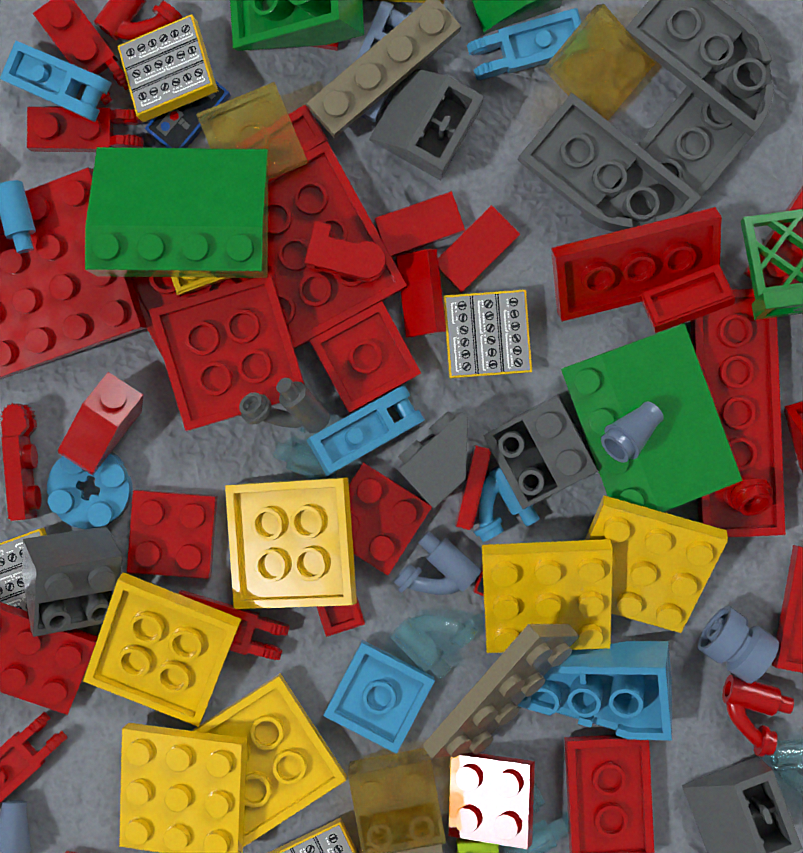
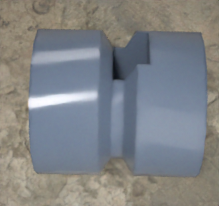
M725 606L705 626L698 641V649L717 663L726 661L728 671L744 682L751 684L757 681L772 664L779 649V641L759 626L749 628L748 618L731 606Z

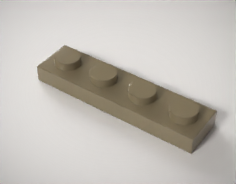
M439 0L425 1L307 102V107L335 139L456 36L461 30V25Z

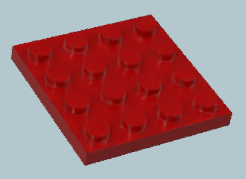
M87 167L25 191L36 230L34 234L30 235L34 247L33 251L17 253L13 239H7L0 218V380L147 328L130 277L96 276L85 270V225L94 170Z

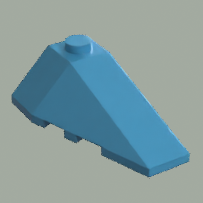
M625 641L610 644V649L572 650L570 656L563 663L552 667L544 675L545 683L531 696H526L518 704L519 707L549 716L559 713L576 718L579 725L591 728L593 723L616 730V736L629 740L672 741V676L669 641Z

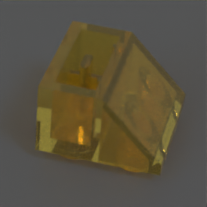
M424 748L350 761L348 778L362 853H396L446 843L432 758Z

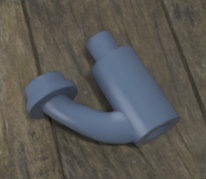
M427 531L418 543L429 553L426 559L445 577L442 579L420 577L418 575L422 570L419 567L414 568L409 563L393 582L399 586L397 590L401 593L408 588L428 594L448 595L459 590L462 592L466 590L479 576L481 570L447 538L444 537L442 540H439L430 531Z

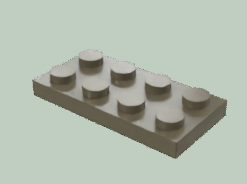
M528 624L422 745L432 759L447 756L455 758L464 753L473 752L478 754L492 743L493 732L517 715L519 712L518 704L526 696H531L545 683L544 675L552 667L560 665L572 653L570 646L578 639L579 635L569 624Z

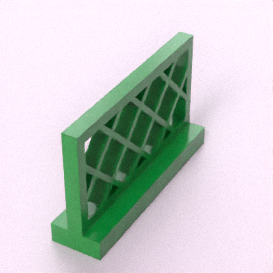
M803 209L746 216L740 221L755 301L751 304L754 320L803 314V273L800 271L803 267V258L794 267L775 254L785 239L803 250V238L792 231L799 221H803ZM783 223H791L788 228L783 225ZM769 226L781 235L772 250H769L756 240L754 227ZM759 254L765 258L762 263ZM769 261L789 275L783 285L765 287L762 270ZM793 279H796L798 282H800L796 284H790Z

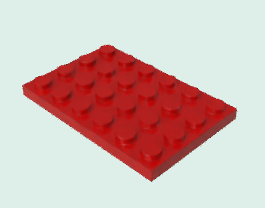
M327 141L268 175L267 274L271 273L294 350L306 344L312 338L407 287ZM314 222L332 225V238L355 244L362 241H372L378 244L385 254V270L383 274L372 282H362L306 267L304 261ZM130 277L147 330L161 355L162 352L149 313L150 309L252 279L230 278L189 294L178 296L171 277Z

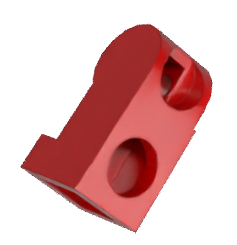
M314 222L304 261L306 267L362 282H372L383 274L385 270V254L378 244L372 241H362L355 244L332 238V225Z

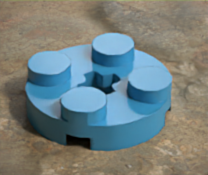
M113 452L108 455L94 475L89 474L62 456L54 464L48 477V506L61 520L76 528L91 529L108 525L120 517L129 506L133 492L131 476H128L123 461ZM92 476L96 478L95 486L100 488V493L98 495L92 494L87 499L83 496L84 491L80 489L81 482L88 481L89 477Z

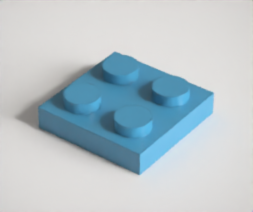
M362 640L323 716L397 754L434 684L435 678Z

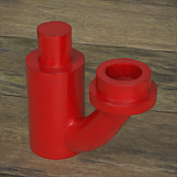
M109 0L93 22L116 41L119 38L133 40L182 19L183 16L169 3L162 1L159 6L155 5L152 9L156 16L143 21L132 22L147 0Z
M729 675L723 687L722 699L726 703L731 721L748 741L754 745L755 755L760 757L765 755L772 756L777 746V733L771 731L765 725H761L757 729L747 716L746 709L774 716L777 711L791 714L794 708V699L781 695L778 687L756 681L750 684L737 676Z

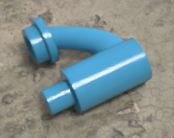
M19 180L0 183V218L7 239H13L17 253L33 251L34 247L30 235L34 234L36 230L23 182Z
M499 465L488 472L489 475L484 480L479 501V527L473 531L475 536H480L482 542L488 541L504 531L501 525L503 522L501 517L493 518L494 502L497 493H500L512 515L519 514L526 527L540 519L533 505L522 509Z

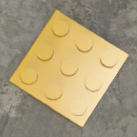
M348 477L225 485L233 606L235 609L345 606L357 603Z
M605 495L602 497L585 540L611 539L613 548L611 614L682 633L728 542L727 530Z
M611 539L482 545L486 652L503 653L528 624H569L579 635L578 639L570 646L572 650L610 649L613 565Z
M123 572L117 580L83 682L199 727L241 619Z
M281 673L199 725V727L191 730L247 738L243 847L347 780L346 773Z
M136 723L125 725L122 728L119 847L158 853H243L247 738Z

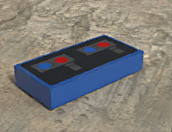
M215 80L218 88L217 92L153 118L145 129L166 148H187L231 95L228 90Z

